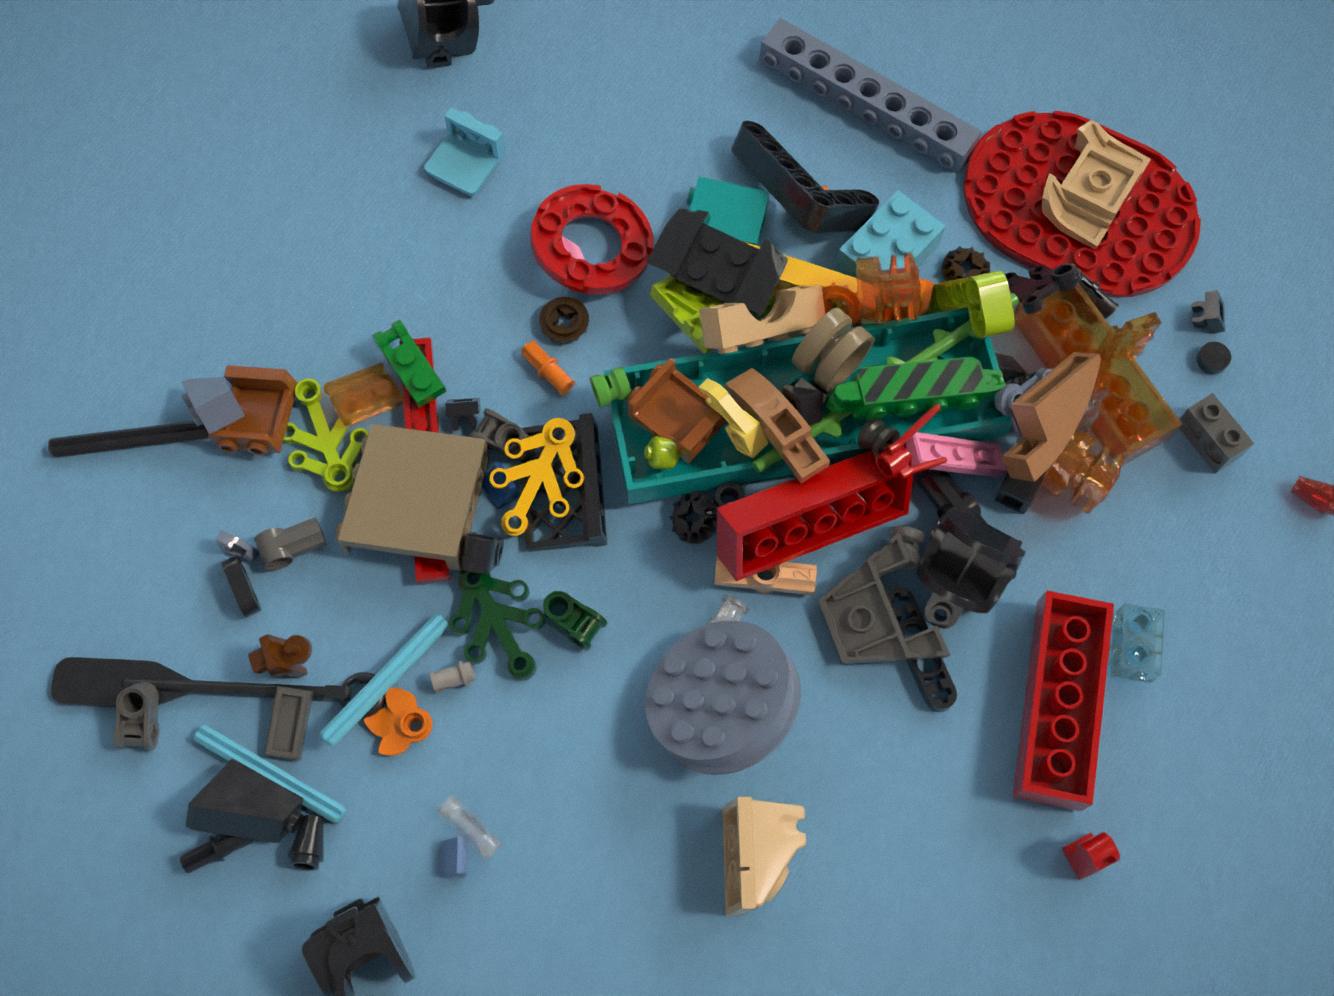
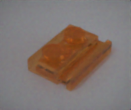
M1153 312L1126 321L1120 329L1117 325L1112 326L1095 353L1100 355V366L1104 365L1108 358H1111L1113 362L1122 358L1128 361L1140 356L1161 325L1157 313Z
M382 362L324 384V392L330 397V402L345 427L403 404V396L390 374H387L384 370Z

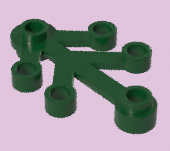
M462 570L458 577V585L464 593L457 614L450 618V629L460 636L467 634L471 629L469 618L476 599L482 607L473 642L465 647V657L473 664H479L485 660L487 656L485 648L491 628L493 627L510 658L507 665L510 674L517 680L525 681L530 679L536 672V661L529 653L521 651L504 619L525 624L532 630H538L544 626L545 616L538 608L523 610L496 603L489 593L491 591L510 595L514 601L522 602L530 594L529 587L522 580L508 582L492 578L490 573H475ZM472 575H479L480 579L477 584H469V579ZM517 586L524 587V592L520 596L513 594ZM533 614L540 615V620L536 624L529 623V618ZM464 619L466 622L464 628L461 630L455 629L456 622ZM476 647L480 648V656L471 658V650ZM520 659H525L526 667L522 670H516V662Z

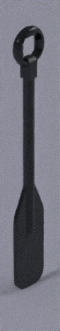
M68 657L56 665L52 679L51 695L54 700L64 705L116 707L117 696L122 690L143 681L149 682L156 687L159 694L158 705L189 694L275 698L277 686L314 691L312 699L340 702L342 708H344L347 702L351 700L352 690L349 687L356 681L359 684H367L375 674L369 672L355 673L348 677L342 686L191 680L154 661ZM133 692V702L138 707H142L143 699L141 695ZM386 693L362 718L371 717L380 711L384 706Z

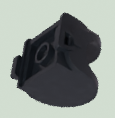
M399 0L397 8L400 11L412 51V58H426L427 67L452 65L451 56L472 54L476 50L479 36L478 6L490 5L495 0Z
M957 506L954 512L947 509L945 515L942 514L937 525L930 532V542L919 560L916 572L923 584L933 592L925 606L926 619L933 626L938 625L939 628L943 629L952 627L964 609L976 613L990 612L999 601L1008 583H1010L1012 578L1015 579L1016 571L1026 553L1025 550L1021 549L1022 541H1018L962 511ZM943 609L947 615L941 616L936 610Z
M379 896L365 904L364 900L359 898L338 909L333 914L334 918L329 920L326 925L315 930L311 934L310 939L302 946V954L325 996H355L350 973L382 955L390 960L404 983H408L416 978L406 949Z

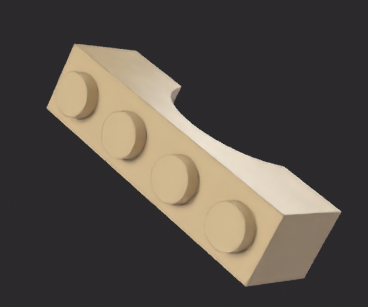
M801 285L777 291L775 303L771 311L760 321L750 314L744 303H724L699 309L705 348L718 349L719 354L738 351L737 345L745 344V347L763 345V339L770 337L772 341L783 340L790 337L789 332L795 331L796 334L808 333L825 315L822 285Z

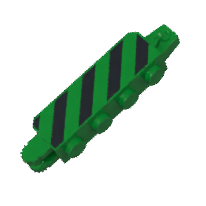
M974 357L861 367L852 382H845V384L841 383L835 386L834 391L829 395L826 402L828 409L834 411V413L853 412L854 419L867 417L868 420L881 419L886 415L898 414L899 417H908L917 412L929 411L936 404L940 405V410L937 413L951 408H959L962 411L976 408L983 398L996 395V392L1005 386L1001 370L982 369L981 362Z

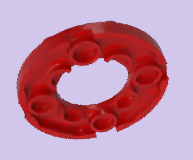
M572 185L555 191L538 207L530 231L531 249L536 261L554 281L580 293L601 295L618 292L629 287L647 269V260L653 250V232L647 217L631 199L620 192L617 196L601 190L602 186ZM577 218H599L609 223L617 231L621 241V249L618 255L609 262L593 265L584 259H576L571 256L572 254L564 247L562 231L568 223Z

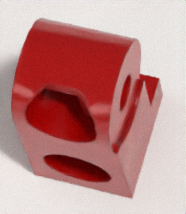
M1091 832L1061 848L1079 880L1095 874L1120 860L1119 850L1106 832H1101L1095 836Z

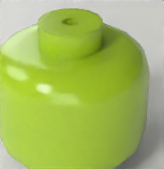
M654 436L644 449L645 459H648L649 465L654 469H672L679 461L680 454L676 449V444L670 439Z

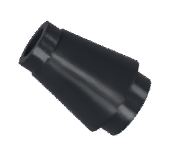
M316 815L303 816L288 857L291 858V867L305 871L319 869V863L324 861V818Z

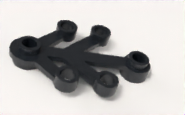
M1073 263L1062 264L1054 269L1047 268L1046 265H1037L1028 271L1030 279L1018 276L1015 272L1004 274L1008 281L1010 293H1014L1018 297L1026 314L1040 311L1043 308L1042 300L1054 292L1074 289L1083 277L1081 270L1077 269Z

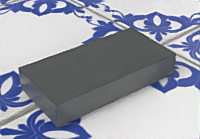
M277 686L264 755L301 760L314 691Z

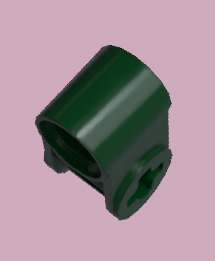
M563 591L549 593L543 602L545 621L565 635L572 643L586 651L591 648L590 642L599 629L605 628L608 624L607 620L598 612L583 605ZM558 603L565 605L568 610L564 615L555 616L549 609Z

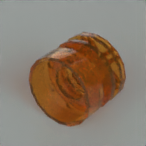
M913 252L904 253V268H899L897 254H891L889 269L883 270L879 256L857 258V292L862 325L884 324L886 309L889 308L893 309L896 321L902 322V307H908L910 321H917L922 295L920 272L915 263Z
M1077 428L1062 453L1048 470L1040 486L1056 496L1062 494L1070 486L1074 491L1069 504L1074 506L1083 494L1088 498L1083 504L1081 511L1089 514L1094 507L1104 501L1118 480L1125 456L1117 453L1110 464L1104 462L1111 448L1106 446L1094 456L1090 452L1095 438Z

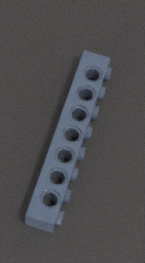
M781 18L761 41L759 60L766 66L776 69L787 75L792 81L799 82L810 88L818 96L831 100L841 109L852 112L862 118L867 124L880 128L892 138L899 139L910 145L918 153L925 154L938 161L945 168H950L958 173L971 156L973 149L979 141L981 130Z

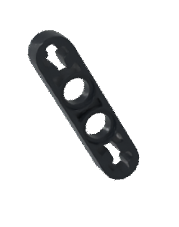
M899 587L889 591L887 595L891 605L895 597L899 601H906L903 611L907 619L899 624L902 632L908 626H915L921 632L929 629L913 594L909 590ZM894 607L893 610L896 618L900 621L903 614L899 607ZM933 658L936 667L932 673L922 672L917 664L918 659L906 660L928 708L936 712H945L950 709L957 699V690L943 659ZM938 675L941 676L942 679H939L936 684L940 692L946 691L948 693L945 703H942L940 699L934 700L933 695L936 692V687L933 682L927 685L925 681H931Z

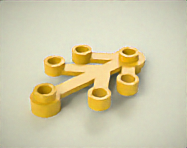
M563 418L551 419L544 425L542 433L522 440L513 438L506 442L504 452L511 459L521 457L525 451L545 446L539 459L508 469L497 468L490 474L489 480L491 485L499 489L504 488L511 481L530 475L514 510L506 512L501 519V527L506 534L518 536L527 529L528 520L526 514L542 481L550 502V514L556 518H561L568 513L569 504L562 498L551 466L556 453H558L565 471L563 476L565 485L569 488H577L583 483L584 475L577 469L569 447L574 441L575 431L567 420ZM560 428L564 431L565 435L562 440L554 439L552 435L554 429ZM517 443L521 448L520 453L517 455L510 454L508 451L509 444ZM501 472L506 476L504 484L499 485L494 482L493 476L495 473ZM570 472H575L579 475V482L577 484L568 482L567 477ZM557 501L565 505V510L562 514H557L553 510V504ZM513 516L521 520V525L518 529H512L508 524L509 519Z

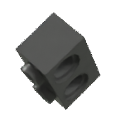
M1213 393L1189 407L1175 423L1215 473L1239 459L1254 444Z

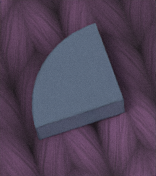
M222 530L216 539L217 544L225 553L233 556L238 555L239 558L249 562H254L259 553L249 543Z

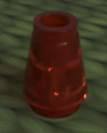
M1299 476L1290 493L1297 495L1298 498L1322 515L1327 513L1333 516L1334 485Z

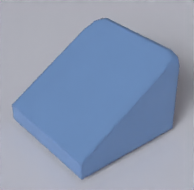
M455 837L442 842L440 859L441 877L458 878L468 875V842L464 837Z

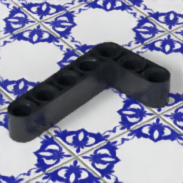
M748 120L742 122L731 151L804 229L816 233L858 231L874 215L879 205V199L875 195L860 189L824 190L762 125Z

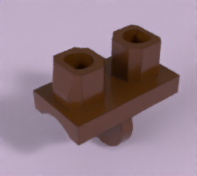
M267 634L259 638L261 648L248 653L254 673L261 674L268 670L271 677L279 678L283 675L300 678L308 674L307 669L302 664L310 658L312 645L306 637L300 635H293L288 639H283Z

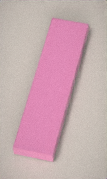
M918 432L905 443L912 457L911 466L946 457V463L930 469L996 478L1007 474L999 444Z

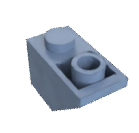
M224 377L186 379L182 381L186 391L182 398L188 407L191 417L197 427L204 424L209 434L245 417Z

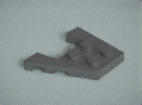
M900 533L894 535L881 550L874 552L854 573L847 575L818 600L841 661L844 664L947 658L951 656L938 625L907 638L903 635L880 578L887 573L912 564Z

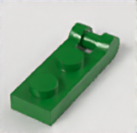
M398 320L391 324L392 328L383 333L378 331L372 335V338L414 402L420 408L446 393V388L409 335L402 321ZM399 338L402 344L392 349L389 344Z

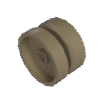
M838 307L826 313L811 328L797 347L791 362L805 375L815 372L814 382L828 394L834 391L835 386L844 383L852 375L870 351L875 340L861 326L851 329L852 319Z

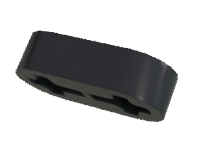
M235 555L222 561L221 564L245 618L262 611L239 556Z

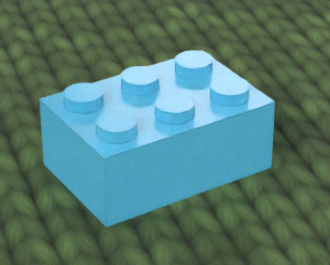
M897 190L839 249L835 268L842 274L883 286L892 292L896 275L900 268L906 266L913 273L939 246L946 226Z

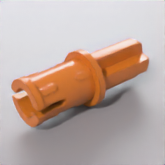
M530 341L524 345L521 354L538 371L537 375L540 378H545L561 396L573 388L575 381L558 365V360L555 357L551 358L535 341Z

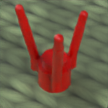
M934 405L897 441L889 445L887 450L876 456V465L886 478L892 479L899 475L904 480L911 474L947 462L946 457H941L910 467L909 463L912 461V457L905 444L940 410V405Z

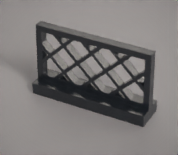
M592 413L581 414L578 420L568 421L576 430V440L570 445L573 459L578 462L579 470L584 475L583 483L575 488L581 493V499L573 509L569 507L568 515L558 526H555L546 519L550 513L549 504L541 513H538L532 508L531 503L526 514L528 526L525 530L526 550L528 552L592 543L595 547L608 545L599 430ZM544 425L524 427L522 429L529 436H534L542 433ZM560 428L554 429L552 432L554 439L557 440L564 431ZM545 446L541 447L537 453L533 451L531 454L533 458L530 461L539 459ZM576 449L578 452V456L574 454ZM529 457L521 461V464L529 462ZM559 458L552 466L554 475L556 474L563 479L564 474L559 471L562 467ZM574 473L570 479L567 477L568 482L576 484L579 475ZM530 475L522 478L523 489ZM543 481L535 497L540 493V491L547 496ZM566 485L560 490L562 498L571 489ZM560 501L553 504V509L557 504L565 509V505ZM581 509H582V517L578 514V512H579ZM533 514L537 517V518L534 520V522H533ZM575 517L583 523L584 535L569 537L563 530ZM542 522L554 530L546 540L534 542V531Z

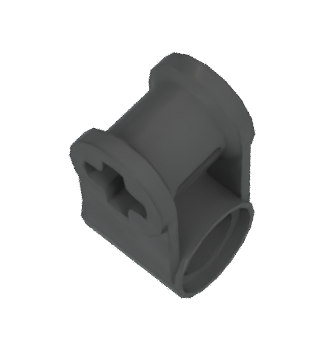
M485 408L483 412L485 416L476 431H471L469 437L486 439L488 449L495 450L505 456L504 446L508 440L513 438L522 440L530 437L516 423L507 420L488 408ZM517 443L512 446L509 444L508 451L510 454L517 455L520 453L521 448ZM533 449L525 451L521 457L513 460L523 461L532 454Z
M138 682L122 690L117 696L116 726L114 730V744L117 749H125L126 746L145 747L146 750H154L157 746L159 738V694L156 687L149 682ZM133 692L141 695L143 699L142 707H138L133 702Z

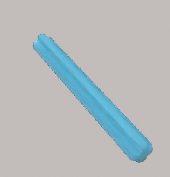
M434 614L320 732L322 740L331 747L335 746L447 630L448 622L439 614Z
M207 725L200 726L195 733L194 741L227 761L234 759L304 798L303 806L328 821L338 824L344 816L346 809L341 804Z

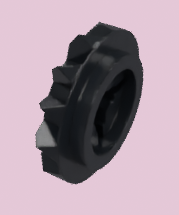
M693 491L689 494H681V499L673 504V515L669 517L673 522L672 531L678 535L679 540L690 544H699L708 540L717 528L718 507L715 501L709 495L702 492ZM694 510V513L703 516V518L693 521L692 526V522L687 521L685 516L692 514Z

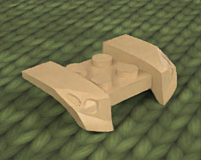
M1091 120L1077 129L1078 136L1075 148L1081 152V155L1062 185L1054 175L1049 173L1042 197V213L1061 232L1096 250L1117 212L1151 159L1110 136L1099 123Z

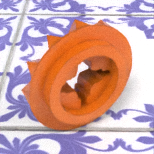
M833 282L830 286L824 287L822 285L825 314L833 309H829L832 305V300L836 303L844 302L842 311L852 319V327L861 315L862 303L858 299V292L853 293L849 290L847 284L839 286Z

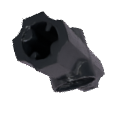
M931 469L919 479L918 485L937 508L939 519L942 514L945 515L947 509L954 512L957 506L962 511L986 523L981 516V508L976 499L970 493L962 492L946 471Z

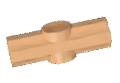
M717 556L714 585L754 589L761 594L777 591L814 595L817 570L816 565L785 562L767 569L774 576L771 580H762L757 574H754L736 582Z

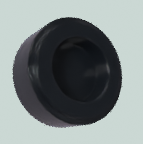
M1208 342L1203 345L1197 354L1198 366L1206 373L1219 374L1230 364L1231 352L1220 342Z

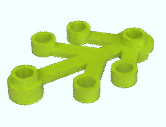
M311 378L303 379L297 383L295 395L302 405L307 406L317 436L298 429L293 423H288L286 431L294 430L295 432L291 437L284 436L283 442L289 445L298 443L323 453L328 464L308 458L307 454L302 450L293 451L288 457V462L296 472L306 470L323 477V482L329 490L337 493L345 492L354 485L353 465L361 452L362 442H355V439L360 435L368 436V431L364 428H357L351 432V443L341 460L337 448L350 424L360 418L361 410L354 401L344 402L340 407V415L330 432L320 405L323 392L319 383ZM307 393H315V395L312 398H305ZM349 408L356 409L352 415L345 414ZM297 458H304V462L302 464H294V461ZM338 474L345 475L344 480L340 482L335 481V477Z

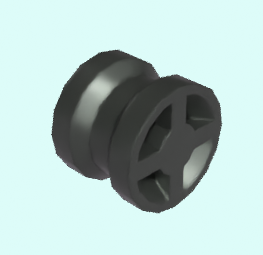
M870 419L861 428L857 443L863 449H871L874 456H877L887 450L889 445L900 438V433L893 427H885L884 422L880 419Z

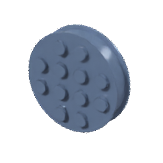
M742 621L711 623L690 632L677 641L657 664L646 692L645 709L647 721L655 738L680 764L688 769L710 775L735 773L762 761L788 735L800 706V679L791 659L783 651L777 640L763 628Z

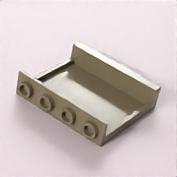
M371 424L368 436L365 435L362 440L361 451L363 455L360 464L357 463L354 468V486L352 493L348 492L346 495V513L343 522L340 521L338 523L336 540L347 555H350L352 547L445 560L448 569L461 571L465 536L472 529L490 456L486 439Z

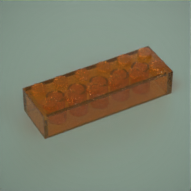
M1079 283L1072 290H1058L1042 300L1043 308L1036 313L1026 314L1022 303L1019 302L1014 310L1015 324L1046 368L1054 369L1074 352L1100 355L1101 362L1084 416L1090 422L1091 431L1118 468L1170 440L1182 426L1181 421Z

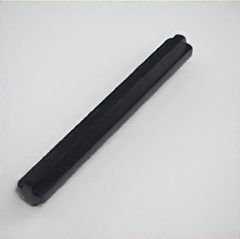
M194 421L51 438L48 441V450L53 457L206 439L209 438V433L204 424L197 427Z

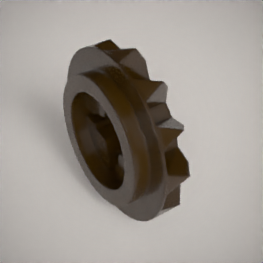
M959 246L956 250H949L942 262L941 272L946 282L966 278L963 276L962 267L965 262L970 261L971 268L966 277L990 273V262L985 259L984 252L979 253L975 251L973 246L968 249Z
M558 297L549 301L542 308L539 323L543 334H546L552 342L556 340L565 345L568 341H578L579 337L587 332L589 314L586 307L577 299ZM558 313H560V315L563 316L565 319H569L571 317L570 328L566 327L564 324L558 325Z

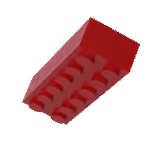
M870 450L830 465L803 483H800L796 478L737 501L727 503L717 508V556L737 582L909 514L913 474L904 480L899 475L892 479L886 478L879 471L875 461L876 456Z
M1048 590L1037 601L1013 798L1077 811H1083L1093 805L1114 603Z

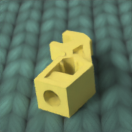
M707 378L699 386L700 391L709 396L705 400L706 403L720 413L729 423L725 430L736 450L753 459L768 444L760 422L746 411H743L720 384Z

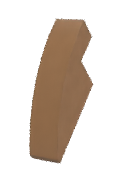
M1072 353L1010 404L1023 439L1002 455L1010 478L1035 482L1062 453L1075 433L1092 395L1101 362L1099 354Z

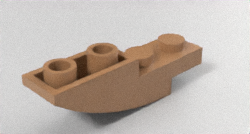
M751 368L725 383V388L739 407L760 422L764 434L800 483L829 467L830 460L812 438L810 426L784 395L764 376Z

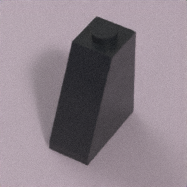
M231 759L189 802L185 826L196 831L280 843L288 832L293 834L300 826L304 816L301 813L304 798L238 761Z

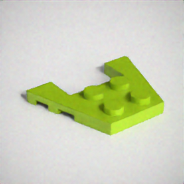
M670 275L653 284L650 296L703 353L706 354L714 348H705L699 309L722 303L676 282V279ZM771 295L761 317L756 315L761 319L771 311L776 296Z

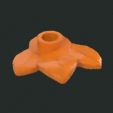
M393 687L385 695L388 708L380 709L378 713L364 719L367 728L374 735L382 738L379 745V754L396 756L404 753L412 743L425 740L433 728L432 718L424 709L418 708L414 695L401 688ZM418 720L422 722V726L418 731L410 730V724L413 721Z

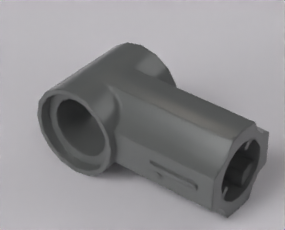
M316 517L286 529L270 528L264 530L254 538L264 568L267 571H275L287 567L294 561L295 557L327 545Z

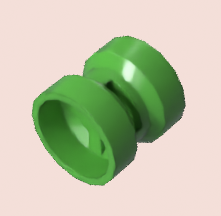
M622 367L612 369L610 374L605 376L597 374L590 377L592 391L600 408L610 405L612 400L628 399L632 393L629 381Z

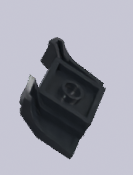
M678 209L664 227L647 263L669 273L671 277L676 279V282L722 304L744 303L749 312L761 317L785 269L788 258L780 253L767 239L764 240L761 248L758 249L707 225L711 219L709 212Z

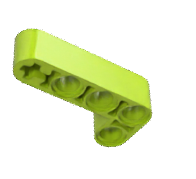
M994 271L934 284L931 305L927 313L931 314L968 307L972 330L978 338L1003 334L1013 330L1015 319L1008 281L1002 271Z

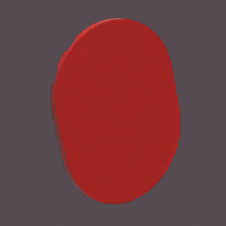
M1031 111L1015 115L1012 119L1000 125H995L985 133L973 149L965 170V203L971 219L979 232L990 244L1006 256L1030 268L1037 265H1046L1047 268L1054 269L1062 264L1074 263L1090 280H1096L1100 283L1099 288L1111 298L1133 297L1152 292L1170 282L1188 263L1197 246L1201 228V218H1199L1196 205L1197 198L1190 183L1185 182L1176 171L1177 167L1158 151L1100 124L1110 136L1151 160L1138 182L1133 186L1095 250L1061 232L1042 213V197L1049 173L1054 175L1062 185L1081 155V152L1075 148L1078 136L1077 129L1091 120L1069 112L1036 113Z

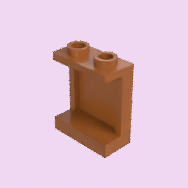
M669 358L664 365L659 363L649 375L650 380L643 387H636L629 395L627 400L628 416L651 435L673 441L676 444L680 457L689 464L725 425L727 420L706 403L705 400L709 396L702 393L699 386L676 369V361Z
M227 365L224 378L232 385L231 391L245 417L208 434V437L218 445V449L228 453H236L237 450H246L256 455H266L267 452L280 453L295 399V387L298 382L286 369Z

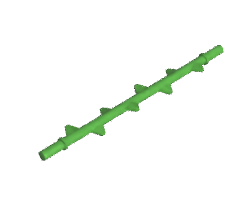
M1010 293L1012 307L1019 303V299L1014 293ZM969 320L952 332L935 329L933 331L935 343L908 361L904 362L890 356L886 359L887 365L938 360L937 357L968 336L980 340L985 338H978L974 334ZM828 412L822 416L821 422L810 425L812 438L822 432L835 438L842 435L840 420L852 412ZM773 448L753 461L752 465L758 473H761L781 460L782 457Z

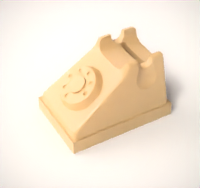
M737 797L722 808L726 916H740L771 901L780 890L789 874L787 865L796 851L806 846V833L799 832L796 827L798 820L805 819V809L803 806L752 800V797Z

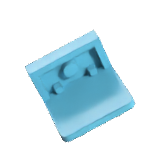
M450 107L444 116L448 134L425 164V172L469 196H475L505 155L503 133L491 124L486 125L476 120L465 111L460 112Z

